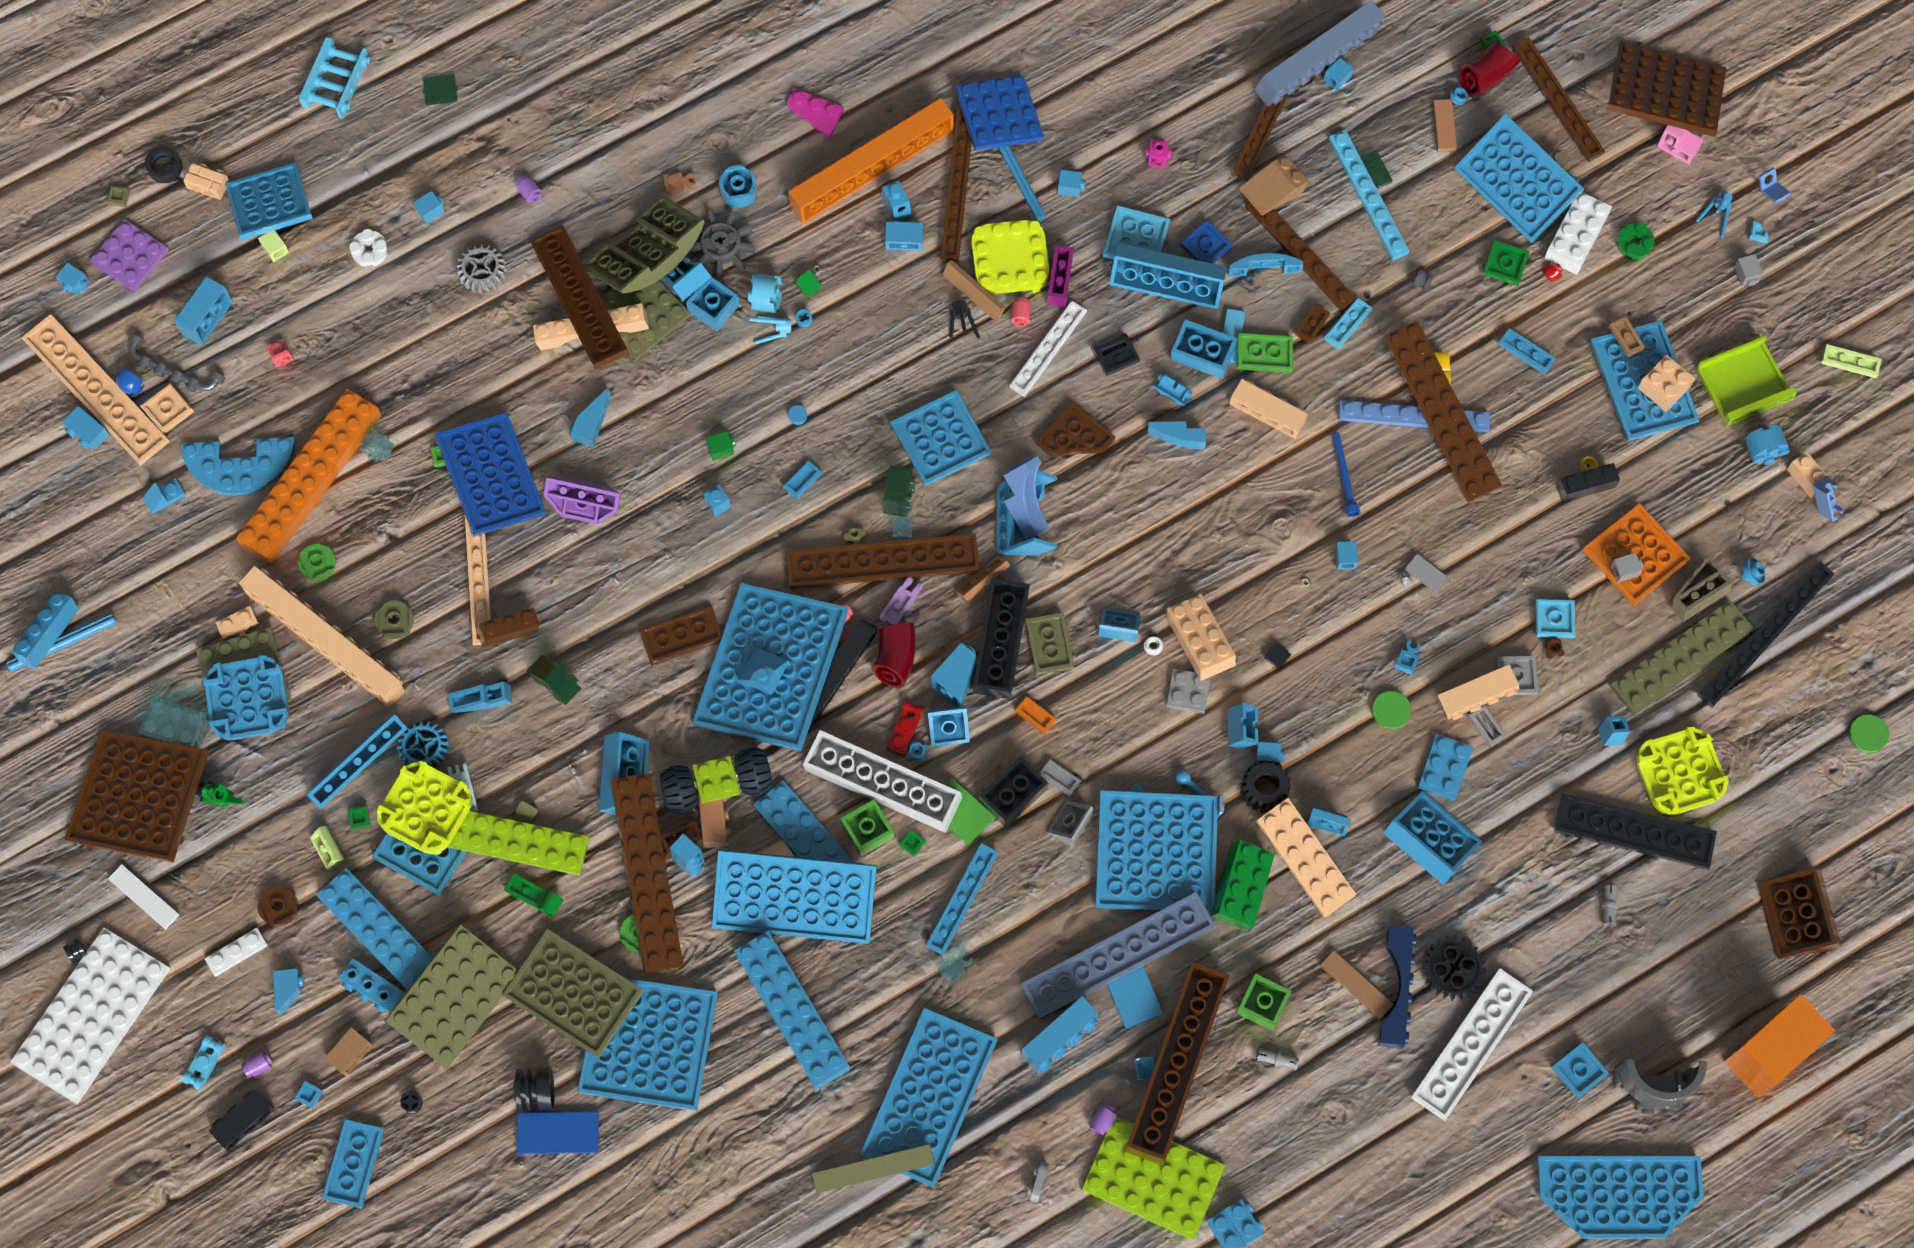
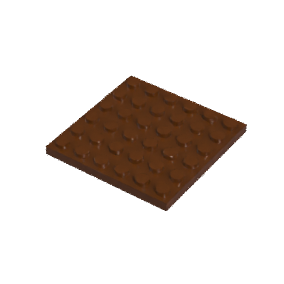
M1620 41L1607 110L1715 137L1718 129L1727 67Z
M101 730L64 840L70 843L174 863L209 751L197 747Z

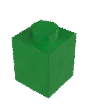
M727 431L706 438L713 461L734 455L733 448L736 447L733 436L729 437Z

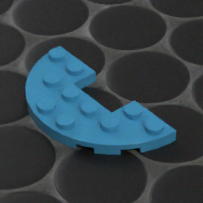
M295 437L257 439L256 457L220 459L221 444L219 441L181 444V449L188 470L201 485L223 495L240 496L262 490L269 483H274L284 473V469L292 460L296 439Z

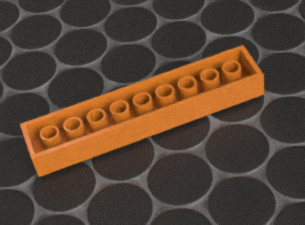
M941 98L930 102L926 108L915 111L908 119L899 121L896 126L886 129L880 136L871 138L865 145L855 148L847 156L840 157L831 166H825L821 172L809 176L805 182L800 185H794L788 191L791 210L802 224L952 133L953 113Z
M346 389L237 536L236 540L241 547L270 565L274 563L380 419L381 413L378 407Z

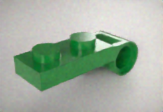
M515 873L504 889L511 896L551 917L555 916L564 901L557 894L546 891Z

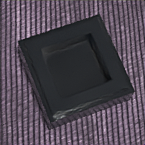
M1277 642L1264 655V658L1278 670L1291 657V653Z

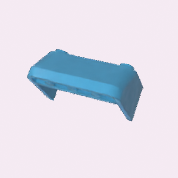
M1037 471L1035 486L1038 502L1045 495V485L1056 481L1057 476ZM1007 481L1002 482L997 489V552L1004 555L1037 556L1056 549L1057 544L1044 541L1038 536L1028 540L1025 539L1004 501L1011 498L1009 494L1013 491Z

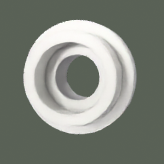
M1152 636L1145 640L1144 650L1149 655L1161 653L1163 642L1160 638ZM1155 644L1157 648L1151 649L1150 645Z

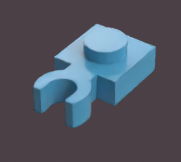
M1408 640L1405 650L1402 649L1400 651L1394 668L1412 675L1420 657L1416 654L1419 652L1421 644H1418L1416 648H1412L1410 646L1411 640Z

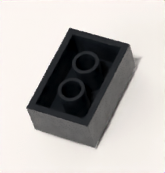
M1020 756L979 795V802L1005 828H1008L1048 789V782Z

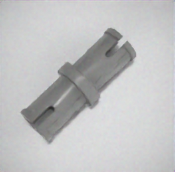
M1610 885L1604 886V902L1602 903V908H1604V926H1608L1609 918L1610 926H1616L1618 903H1616L1617 886L1612 885L1611 893Z
M1262 1048L1259 1049L1258 1054L1261 1055H1258L1257 1061L1271 1063L1275 1067L1283 1066L1297 1070L1298 1064L1294 1063L1299 1062L1298 1057L1284 1055L1280 1051L1276 1053Z

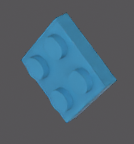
M1318 807L1317 809H1312L1307 825L1345 837L1351 819L1347 818L1344 814L1336 813L1335 815L1329 813L1325 808Z
M1583 1042L1551 1067L1577 1099L1609 1075L1608 1071Z

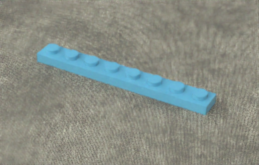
M1344 130L1329 136L1328 140L1391 260L1393 261L1408 255L1409 249L1347 131Z

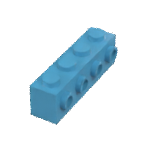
M55 591L48 599L46 605L37 614L35 620L12 649V653L21 664L33 669L37 668L79 610L72 597Z
M353 958L339 976V979L343 982L341 984L342 987L350 992L355 990L359 993L357 996L366 1003L368 1000L375 1003L373 1007L381 1013H384V1011L390 1013L405 994V992Z

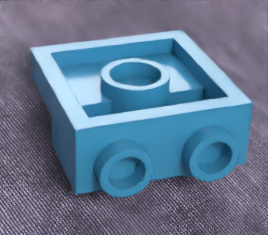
M1242 1199L1206 1221L1222 1248H1244L1263 1236L1262 1230H1264L1261 1221L1253 1218L1251 1205L1248 1201L1244 1202Z

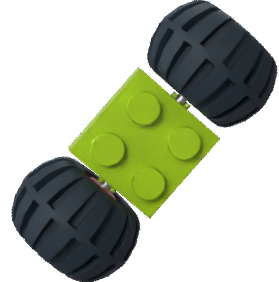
M749 747L740 751L734 758L735 772L731 756L692 765L696 781L693 780L691 770L686 766L674 765L666 768L660 774V783L667 810L676 814H684L694 809L698 804L696 789L699 791L702 804L740 795L737 779L744 794L758 796L767 792L773 783L765 751L756 747Z

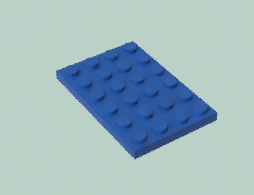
M507 412L435 434V439L473 537L545 515L546 511Z

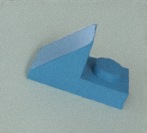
M175 478L160 487L155 482L143 499L151 513L154 514L186 495Z

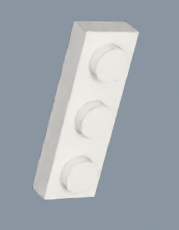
M255 928L205 958V961L216 977L268 945L259 929Z

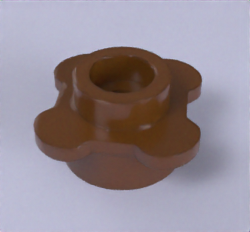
M1553 639L1543 643L1548 659L1564 655L1565 652L1562 649L1563 646L1560 639Z

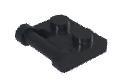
M1126 333L1099 347L1098 345L1092 347V352L1106 376L1140 362V358ZM1119 345H1125V347L1113 351L1107 355L1103 356L1102 354L1103 352L1113 349Z

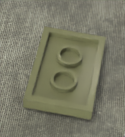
M1064 613L1026 619L1036 675L1074 669Z

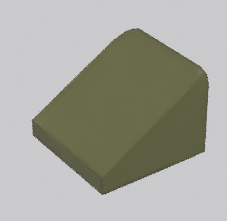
M521 800L512 820L533 824L539 815V811Z

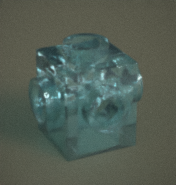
M367 433L359 450L367 454L368 458L374 462L386 461L392 454L394 444L389 441L386 435Z

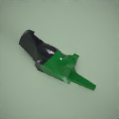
M209 781L208 783L199 782L196 795L200 797L201 802L211 805L228 807L229 804L243 805L245 802L234 797L232 791L214 781Z

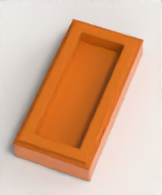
M1027 695L1014 710L1015 713L1044 735L1057 720L1056 717Z

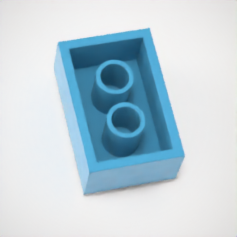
M206 277L198 284L193 296L188 298L183 310L177 313L175 323L184 337L202 346L233 301L223 285Z
M1185 319L1171 351V361L1223 379L1237 347V338Z

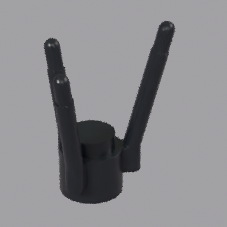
M959 300L952 303L953 310L950 311L949 337L953 338L955 317L961 320L963 333H966L965 318L968 316L976 338L979 339L980 335L972 318L970 308H967L966 301Z

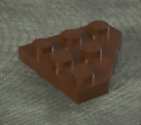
M1072 403L1038 439L1036 445L1050 456L1103 453L1114 442L1116 436Z

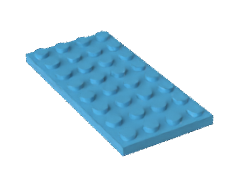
M719 849L712 928L757 933L769 931L770 934L869 944L877 865Z
M924 1008L860 1156L865 1159H871L931 1144L935 1161L934 1165L901 1172L900 1174L935 1188L998 1039Z

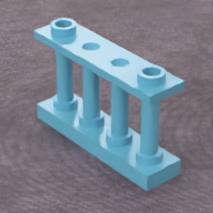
M326 37L299 96L302 107L309 109L311 103L317 102L336 108L338 117L343 119L345 113L349 111L350 101L364 69L369 66L370 57L367 50L363 48L360 56L336 48L333 39ZM337 56L356 62L353 71L331 65V58ZM329 71L349 77V81L346 86L323 80L325 72ZM325 87L343 94L338 102L316 95L318 88Z

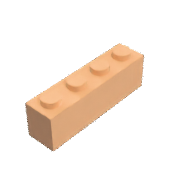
M1241 379L1230 399V405L1295 439L1306 422L1308 415L1301 407L1292 406L1287 400L1273 396L1270 391L1262 390L1248 380Z
M1509 664L1439 694L1438 700L1447 720L1451 718L1456 720L1461 718L1465 712L1470 711L1472 713L1481 709V706L1486 703L1491 705L1498 702L1500 697L1515 695L1517 690H1519V684Z

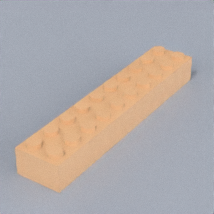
M254 566L239 584L248 597L389 709L405 692L402 687L403 682L399 680L400 677L392 670L388 672L380 660L376 659L374 661L366 649L363 647L359 649L356 646L357 643L351 637L347 636L345 638L337 626L334 624L331 626L327 623L328 620L320 613L316 615L308 603L304 602L302 604L294 592L291 590L288 592L277 579L274 581L270 578L271 575L265 569L261 568L259 570Z

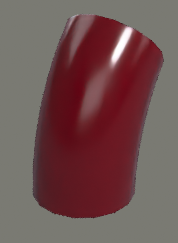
M1493 41L1480 56L1462 65L1459 73L1461 86L1470 97L1481 95L1507 78L1521 62V59L1503 45Z
M914 623L896 624L879 629V652L872 671L881 682L890 687L902 688L909 678L916 650Z

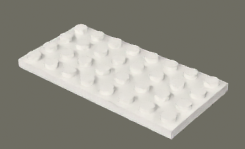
M106 928L102 929L86 952L87 955L81 959L10 1062L77 1105L170 970L168 966Z

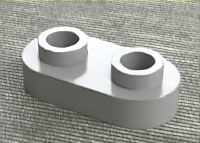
M1041 1161L1040 1165L1036 1164L1033 1176L1036 1177L1035 1184H1030L1027 1196H1031L1030 1201L1038 1203L1049 1163Z

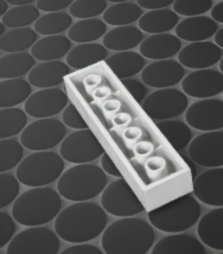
M821 730L803 763L805 771L868 799H875L877 803L945 833L962 800L961 792Z

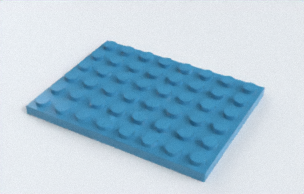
M741 583L692 722L693 725L802 751L849 611L848 607ZM754 647L789 660L772 695L738 681Z

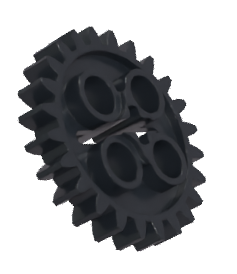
M1446 936L1444 943L1441 939H1438L1437 945L1431 944L1432 950H1426L1425 953L1428 956H1423L1422 958L1426 963L1421 965V968L1426 971L1421 975L1428 977L1424 983H1431L1429 990L1436 989V996L1443 993L1444 1000L1449 995L1451 1001L1455 999V996L1461 1001L1463 994L1466 998H1469L1470 992L1473 994L1477 992L1475 987L1480 988L1482 986L1479 981H1484L1485 977L1481 974L1485 973L1487 969L1481 966L1486 961L1479 960L1483 954H1476L1478 947L1472 949L1470 947L1471 941L1464 944V938L1457 942L1456 936L1453 937L1452 941ZM1446 951L1453 952L1455 958L1449 959L1446 956ZM1460 954H1463L1464 957L1458 964L1456 970L1453 972L1448 982L1444 983V979L1451 970V967L1454 965ZM1463 962L1470 963L1472 969L1466 970L1463 967ZM1435 968H1443L1445 974L1438 975L1435 971ZM1458 978L1462 985L1455 986L1452 979Z

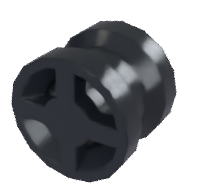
M78 938L73 940L72 944L63 946L65 953L72 963H75L79 957L87 955L84 946Z
M409 1091L402 1095L400 1104L407 1113L415 1114L421 1110L423 1101L417 1093Z

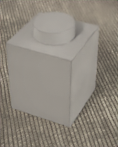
M1756 254L1739 258L1734 265L1741 286L1747 284L1749 286L1755 285L1763 275Z
M1636 553L1614 559L1610 565L1617 583L1638 577L1643 570V563Z

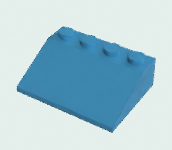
M1424 791L1391 822L1383 833L1443 885L1482 843L1478 837Z

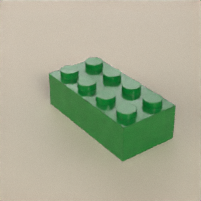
M1243 840L1232 842L1210 917L1243 930L1253 928L1275 853Z

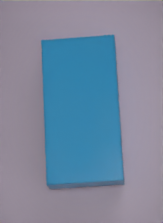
M807 460L783 485V489L797 500L822 475V471Z

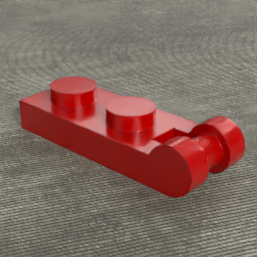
M906 700L887 746V751L903 757L906 756L925 707L912 705V702ZM908 713H915L914 718L908 717Z

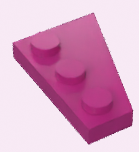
M795 88L787 101L788 108L802 119L808 121L814 129L819 130L830 140L842 116L844 107Z

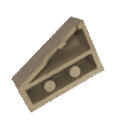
M1707 555L1704 562L1695 570L1692 577L1687 580L1676 594L1671 609L1684 622L1729 594L1732 582L1711 557Z

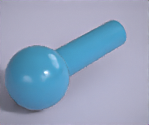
M1179 770L1176 773L1175 780L1178 784L1186 785L1196 795H1207L1205 791L1191 780L1188 771Z

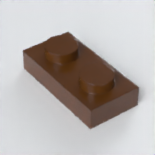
M1314 304L1296 330L1295 336L1311 344L1329 318L1330 312Z

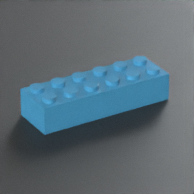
M1118 243L1109 285L1218 309L1227 267Z

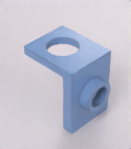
M1773 167L1759 175L1761 193L1773 202L1778 203L1791 195L1789 190L1777 183L1776 168ZM1768 175H1772L1771 180L1768 183H1764L1765 178Z

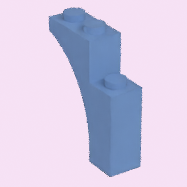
M1038 456L1030 459V457L1025 458L1008 468L1010 472L1003 475L1013 491L1009 494L1011 498L1004 501L1026 540L1050 528L1041 512L1036 495V475L1042 463Z

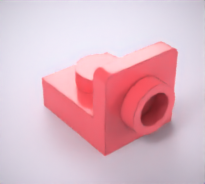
M284 339L266 346L276 367L287 365L289 361L293 360Z

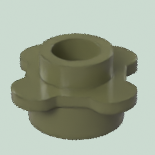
M855 524L849 525L848 532L844 534V540L852 544H861L862 537L866 534L865 529L857 528Z

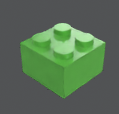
M875 799L840 818L842 827L860 857L894 838V831Z
M1255 973L1236 1014L1273 1031L1292 991Z

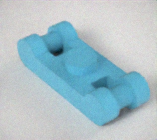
M207 1035L188 1071L183 1075L182 1082L185 1084L190 1083L194 1085L195 1089L201 1090L224 1051L226 1044L221 1041L216 1042L213 1040V1037ZM209 1048L214 1049L212 1055L207 1053ZM196 1071L201 1073L199 1078L194 1077Z

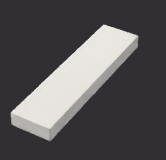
M122 864L108 878L165 930L179 916L176 911Z

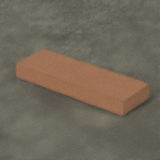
M1451 99L1434 100L1438 152L1456 151Z

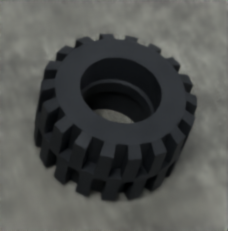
M1263 760L1262 763L1257 761L1254 766L1250 765L1248 770L1245 771L1240 791L1242 799L1246 800V805L1248 807L1250 805L1253 806L1252 810L1260 809V813H1264L1265 810H1271L1288 798L1291 790V778L1287 776L1288 771L1286 769L1282 770L1283 766L1281 764L1277 766L1275 761L1272 760L1271 763H1267V760ZM1260 778H1268L1276 784L1277 791L1271 795L1261 794L1255 788L1254 783Z

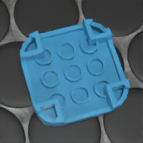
M259 655L258 658L224 664L219 662L214 664L207 672L203 685L206 691L209 725L220 739L238 740L271 734L287 726L289 708L284 674L281 666L274 659L266 655Z

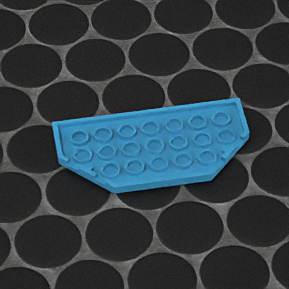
M1701 1156L1537 1157L1539 1198L1582 1239H1665L1704 1197Z

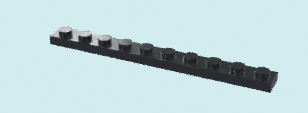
M1819 562L1697 696L1713 708L1835 573Z

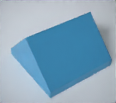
M1103 608L1098 637L1136 642L1141 614Z
M966 707L928 711L931 747L970 742Z

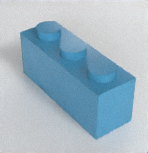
M682 834L670 847L674 863L692 878L703 871L705 862L701 849Z

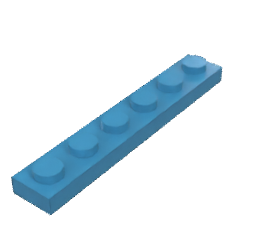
M982 843L980 844L927 942V948L944 956L997 858L998 851Z

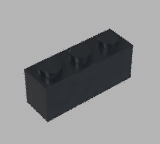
M1614 463L1560 477L1556 487L1563 503L1616 488L1620 478Z
M256 1089L249 1091L244 1095L242 1102L238 1105H233L227 1111L228 1114L225 1117L217 1119L211 1125L212 1128L209 1132L229 1152L273 1113L275 1109Z

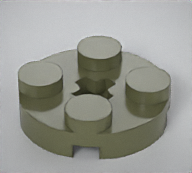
M392 600L384 603L376 611L374 621L376 628L383 637L398 639L410 634L414 624V616L411 609L405 603ZM393 616L399 619L395 624L389 622L390 619H393Z

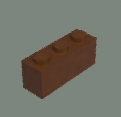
M534 608L479 623L476 632L482 648L537 633L540 624Z

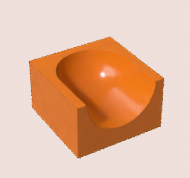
M1800 994L1724 1062L1759 1098L1783 1080L1836 1030Z

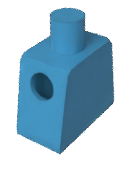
M898 180L883 186L881 198L891 218L900 222L912 218L910 202L900 181Z

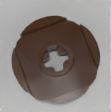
M281 886L268 888L261 895L257 906L258 913L271 926L286 925L298 914L297 897L291 890ZM276 902L283 903L279 911L277 909L273 910Z

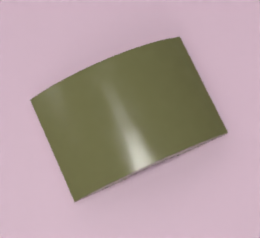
M662 195L636 218L639 224L615 245L608 242L583 265L589 273L621 293L643 289L663 278L683 260L696 242L704 225V220Z

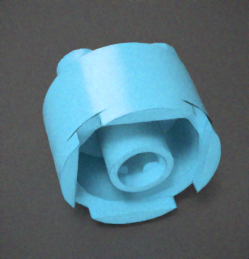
M753 274L751 279L752 291L748 293V302H751V309L754 311L777 313L776 310H779L782 299V291L779 289V285L782 286L781 276Z

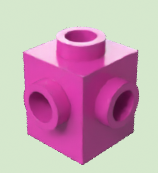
M1151 139L1150 146H1146L1145 157H1149L1148 166L1166 167L1167 159H1171L1172 148H1168L1169 141Z

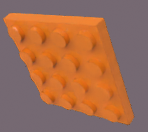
M1640 503L1582 549L1633 606L1691 560ZM1636 553L1643 563L1642 572L1638 577L1617 583L1610 566L1613 560Z

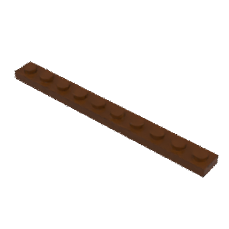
M959 102L957 104L941 249V260H952L954 262H959L972 146Z

